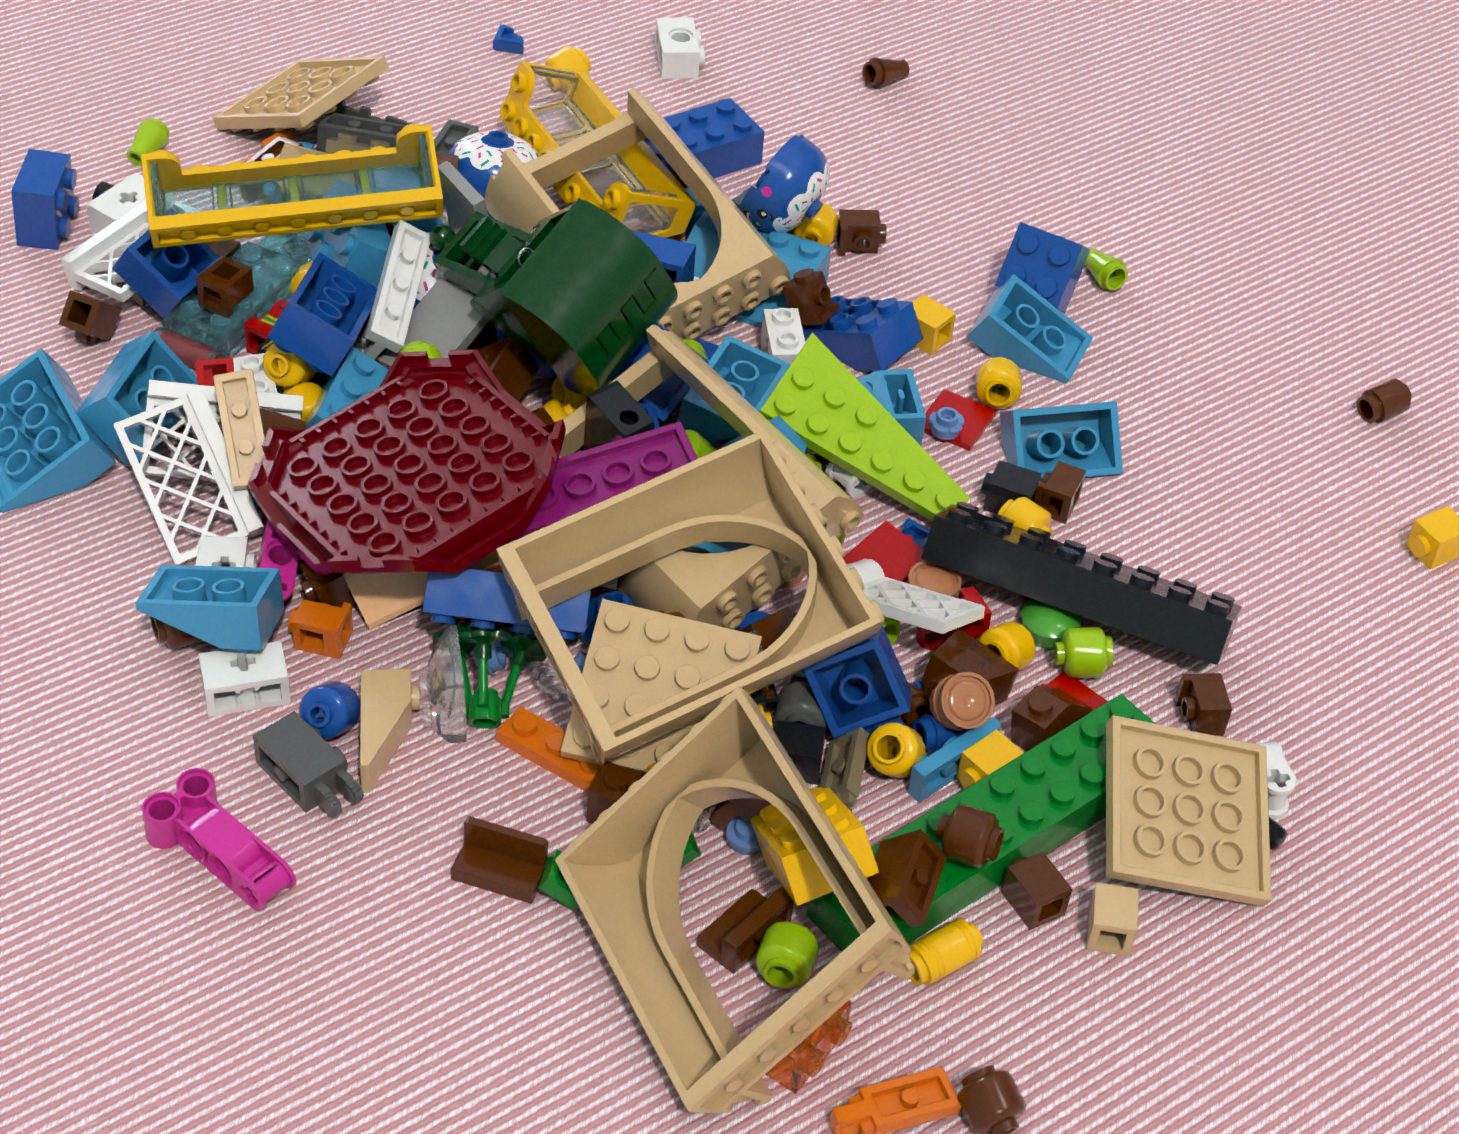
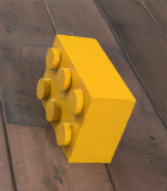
M829 787L811 788L812 793L865 877L867 878L879 873L864 825ZM772 804L766 806L760 811V815L750 818L766 865L797 906L833 892L794 827Z

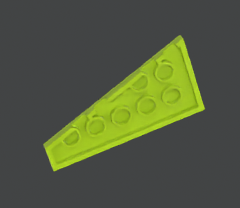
M812 332L761 408L760 413L768 421L779 415L807 444V448L932 522L937 513L951 504L956 505L957 502L967 503L970 497Z

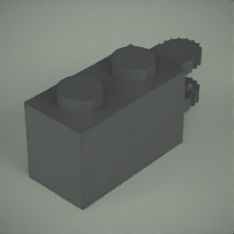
M295 711L253 735L256 763L305 813L319 805L330 817L340 814L343 810L338 797L335 796L339 792L354 804L364 799V792L359 783L346 771L348 763L342 751L336 746L331 747L322 738L318 728L306 723Z

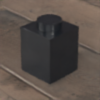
M999 460L993 474L987 472L983 480L981 494L986 495L983 510L998 514L1001 507L1010 499L1016 500L1020 497H1027L1033 501L1042 473Z
M777 720L775 734L806 783L818 785L826 727Z

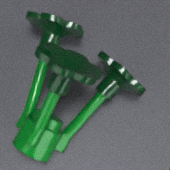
M451 625L444 632H438L432 637L435 651L439 654L451 653L453 661L457 663L464 699V718L468 719L469 725L481 729L499 727L501 725V718H509L510 702L520 671L525 670L527 663L533 661L543 662L547 657L538 640L532 639L529 635L520 632L510 635L502 631L491 632L479 630L477 627ZM496 642H500L502 645L501 651L512 656L509 664L512 669L502 699L498 697L497 690L488 688V660L492 659V645ZM475 647V659L479 660V689L474 690V696H472L466 660H468L469 649Z

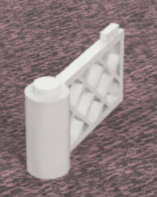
M863 559L847 564L849 569L854 567L858 571L864 584V594L869 602L872 600L877 602L885 617L940 634L984 618L985 606L885 577L881 566L872 559Z

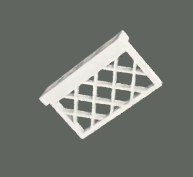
M173 195L159 198L160 216H165L171 210L175 214L198 212L176 203ZM146 200L61 258L71 288L81 291L88 286L121 302H125L137 293L128 284L122 288L114 285V283L125 281L112 267L124 251L149 230Z
M402 220L393 229L373 307L353 343V347L373 360L385 348L398 353L404 346L430 245V234Z
M149 380L146 411L183 397L187 391L201 386L216 420L220 419L214 386ZM257 391L259 407L301 419L304 396ZM183 408L173 411L180 421L170 430L176 431L183 425L186 427L188 419L179 411H184ZM145 426L142 448L146 449L152 436V429ZM191 428L190 433L195 437L194 432ZM159 432V438L156 439L152 449L161 442H164L170 451L175 454L176 447L168 439L169 436ZM192 446L183 454L180 453L177 461L191 466L185 458L198 447ZM148 457L143 469L144 475L165 476L169 465L166 467L150 466V457ZM174 468L171 477L194 479L196 476L178 468ZM210 468L204 471L212 475Z
M201 386L187 391L183 397L113 424L175 565H182L196 559L199 546L198 541L195 549L180 555L174 543L179 527L201 536L221 537L208 532L216 512L232 518L237 532L225 537H248V539L263 534L264 526L248 490L234 491L224 436ZM183 408L188 419L183 434L162 427L167 413ZM159 417L157 424L150 422V420ZM140 424L154 431L145 449L130 443L125 430ZM191 428L196 439L188 437ZM159 432L180 440L172 459L151 451ZM185 442L201 448L204 457L199 469L177 461ZM134 451L143 454L140 464ZM148 457L169 465L162 484L145 477L143 469ZM206 463L208 464L212 475L203 471L206 466ZM174 467L196 475L188 494L167 486ZM200 477L217 484L219 493L214 504L193 497ZM150 487L159 490L156 498H154ZM164 492L185 500L178 519L161 513L158 505ZM222 497L227 509L219 507ZM190 502L211 510L204 529L182 521ZM166 522L175 525L171 534Z

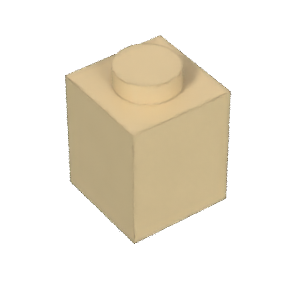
M1095 882L1088 907L1086 950L1130 956L1138 928L1139 889L1123 887L1118 884Z

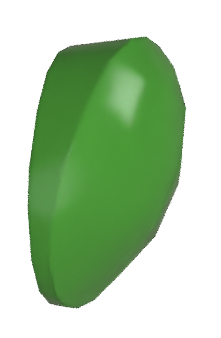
M1032 598L1024 603L1021 611L1022 625L1031 633L1035 645L1048 650H1054L1055 642H1062L1063 633L1067 628L1081 627L1082 616Z

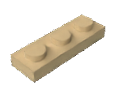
M252 369L213 375L234 491L249 488L248 480L255 463H261L264 456L262 445L265 434Z

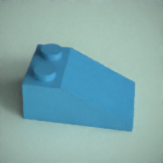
M1015 274L1007 279L991 295L966 336L993 358L1003 357L1010 359L1020 368L1065 384L1071 379L1093 339L1092 336Z
M162 564L135 602L136 610L218 648L233 649L242 653L262 651L285 611L279 568Z

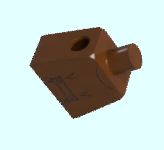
M959 629L932 653L921 683L924 687V694L929 700L932 689L937 686L940 679L960 672H973L981 675L989 682L994 691L996 705L1008 699L1019 668L962 629Z

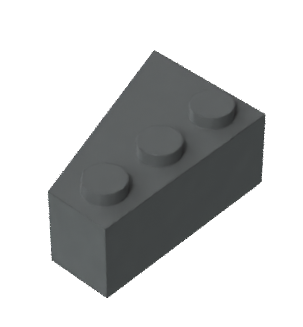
M346 100L336 105L337 109L324 115L318 123L317 151L326 153L327 139L338 137V133L358 136L357 142L370 144V140L374 139L389 142L390 148L396 147L397 133L405 126L413 123L390 115L386 116L384 120L371 115L370 108L362 106L359 111L347 107Z

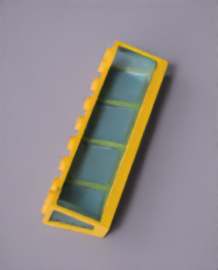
M409 124L397 133L396 147L386 148L378 146L370 150L353 152L340 150L333 154H304L299 157L285 159L272 157L257 162L244 163L234 161L227 165H197L189 169H181L178 156L167 150H156L152 153L141 154L149 231L153 248L399 222L400 220L409 221L443 217V195L431 124Z

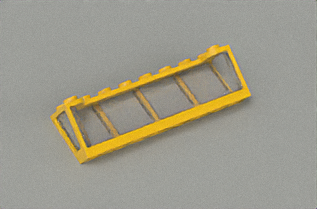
M520 61L517 71L512 76L507 98L501 105L499 119L512 135L527 141L541 156L623 115L586 72ZM644 140L551 185L567 206L574 204L578 198H581L609 213L630 230L664 238L684 233L697 205L695 200Z

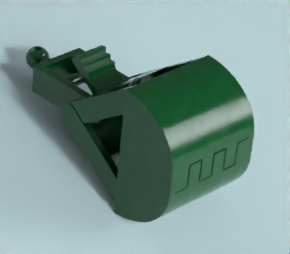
M578 198L574 204L540 220L533 227L530 234L477 211L456 235L452 228L442 224L437 225L430 232L429 240L431 245L441 251L433 262L446 280L476 294L470 301V304L480 315L552 368L567 390L583 396H587L608 384L646 338V329L651 325H656L678 298L677 289L653 251L619 220L581 198ZM481 266H484L496 277L492 279L477 271Z

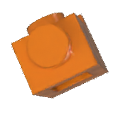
M303 599L299 608H293L288 621V630L293 633L294 649L340 659L353 632L351 603L343 602L340 608L326 603Z

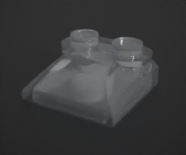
M449 626L439 638L431 653L428 665H426V673L418 674L420 698L428 697L429 704H422L424 729L432 728L433 736H441L449 743L467 742L465 684L457 626Z

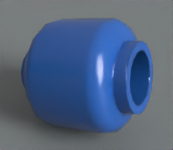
M328 681L310 689L303 696L299 706V716L306 723L318 728L322 738H333L350 730L357 723L361 712L360 700L356 692L349 685L340 681Z

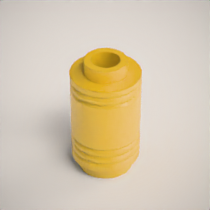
M958 918L910 944V961L915 967V971L909 979L917 986L922 984L929 986L978 959L982 954L983 937L976 925Z

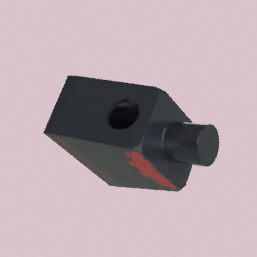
M617 380L586 396L584 449L586 450L654 429L655 424L651 416Z

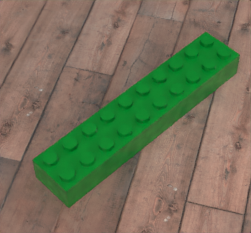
M1120 694L883 839L882 841L921 829L942 851V840L936 838L939 821L943 814L950 815L957 806L962 804L995 814L999 820V827L1005 830L1000 853L994 862L988 861L984 866L975 868L946 858L925 924L910 928L890 906L885 907L908 944L1003 884L1007 867L1021 857L1029 858L1041 852L1048 855L1106 817V721L1115 715L1149 723L1154 722L1123 694ZM880 842L871 847L874 858ZM834 892L808 901L806 916L841 952L860 936Z

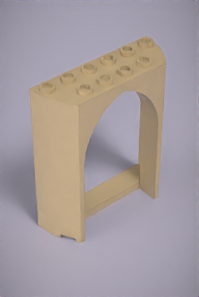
M635 88L628 91L627 114L525 164L521 162L511 148L502 153L500 157L504 162L497 175L490 176L484 199L487 211L494 219L530 234L533 227L540 220L560 211L544 191L545 188L646 138L650 140L707 210L714 222L720 242L714 262L700 280L674 283L678 298L659 322L669 330H672L681 339L695 340L704 331L716 325L721 326L725 324L731 317L740 312L754 309L761 301L773 295L784 293L782 288L791 281L788 268L652 103Z
M651 325L646 329L651 351L612 382L617 380L638 402L675 372L743 438L765 430L772 443L777 441L781 445L787 462L785 465L790 473L796 472L800 476L806 493L804 496L810 505L815 503L819 507L825 521L823 527L829 536L835 535L838 538L844 532H851L860 524L864 516L860 506L672 330H662L657 325ZM586 403L564 419L566 433L559 458L573 454L584 445ZM754 544L742 549L722 553H693L678 550L619 576L616 590L632 597V606L657 612L664 611L666 614L680 612L687 619L734 630L742 623L745 615L754 607L767 603L773 596L774 591L784 582L797 578L802 572L803 567L781 553Z
M761 430L496 549L506 583L510 586L515 596L516 610L521 620L527 619L589 735L592 754L597 762L602 761V763H605L711 713L720 704L722 699L732 693L738 686L748 694L754 693L869 639L879 632L881 624L884 623V616L875 600L869 602L863 592L864 584L860 574L854 567L849 569L843 559L844 551L838 538L835 535L829 536L823 527L825 521L819 507L815 503L810 505L804 496L806 492L800 476L796 472L790 473L785 465L787 461L781 445L777 441L772 443L765 430ZM704 541L709 543L743 542L759 545L787 556L807 570V590L797 615L783 634L767 649L732 669L612 725H609L547 610L683 548L698 545Z
M739 686L732 693L726 695L706 718L694 725L689 734L673 749L662 755L656 765L640 780L634 782L622 797L610 808L604 810L598 816V819L579 837L573 839L568 847L555 859L558 868L688 1112H730L732 1109L731 1104L751 1099L755 1101L757 1106L768 1103L773 1098V1095L762 1077L881 971L905 980L910 978L915 971V967L910 961V946L758 705ZM755 798L770 802L789 820L860 936L744 1040H741L688 943L680 914L679 878L689 836L703 809L726 800Z

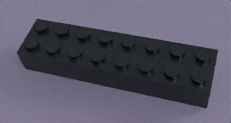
M957 502L956 505L951 504L934 516L921 559L1218 665L1228 648L1242 606L1234 604L1235 599L1229 595L1220 592H1212V595L1197 591L1198 586L1187 580L1175 579L1172 582L1160 578V572L1153 568L1138 566L1135 569L1123 564L1124 560L1116 555L1101 553V556L1087 552V546L1072 540H1065L1064 543L1050 539L1051 534L1045 530L1035 527H1029L1028 530L1016 527L1014 526L1015 521L1008 517L993 514L991 518L979 514L978 507L965 502Z

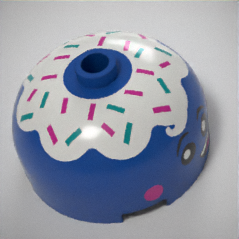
M484 131L470 134L459 140L448 153V155L459 156L458 171L483 198H485L490 176H496L504 162L500 156L505 150L511 148L523 164L540 156L527 141L502 131Z
M802 134L799 137L794 135L765 166L767 169L756 182L755 186L757 188L751 186L739 206V209L750 223L757 227V230L765 233H770L771 231L789 232L800 225L807 217L812 220L823 206L820 199L825 193L829 182L830 170L828 161L823 152Z

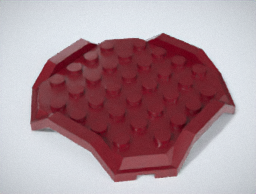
M450 350L449 358L429 359L427 351L399 352L379 388L306 430L269 427L262 445L264 451L261 463H255L248 480V486L252 496L278 535L319 576L329 573L389 574L431 572L458 574L526 531L552 487L566 433L564 420L561 419L547 425L504 390L478 350Z

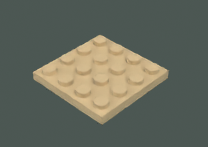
M385 56L297 60L212 117L217 129H231L232 132L244 129H253L254 132L266 128H274L275 131H282L287 128H296L297 131L306 130L315 124L314 120L319 116L335 111L337 109L336 105L339 102L355 97L358 94L357 90L362 86L378 81V75L387 70L389 66Z
M602 599L582 675L609 725H612L757 656L762 636ZM573 706L561 748V756L604 765L602 761L597 762L591 750L589 735ZM709 714L609 760V762L645 775L649 764L656 765L662 755L673 749L689 734L694 725L701 722Z
M1115 715L1111 716L1106 721V877L1262 907L1270 903L1272 899L1266 746Z

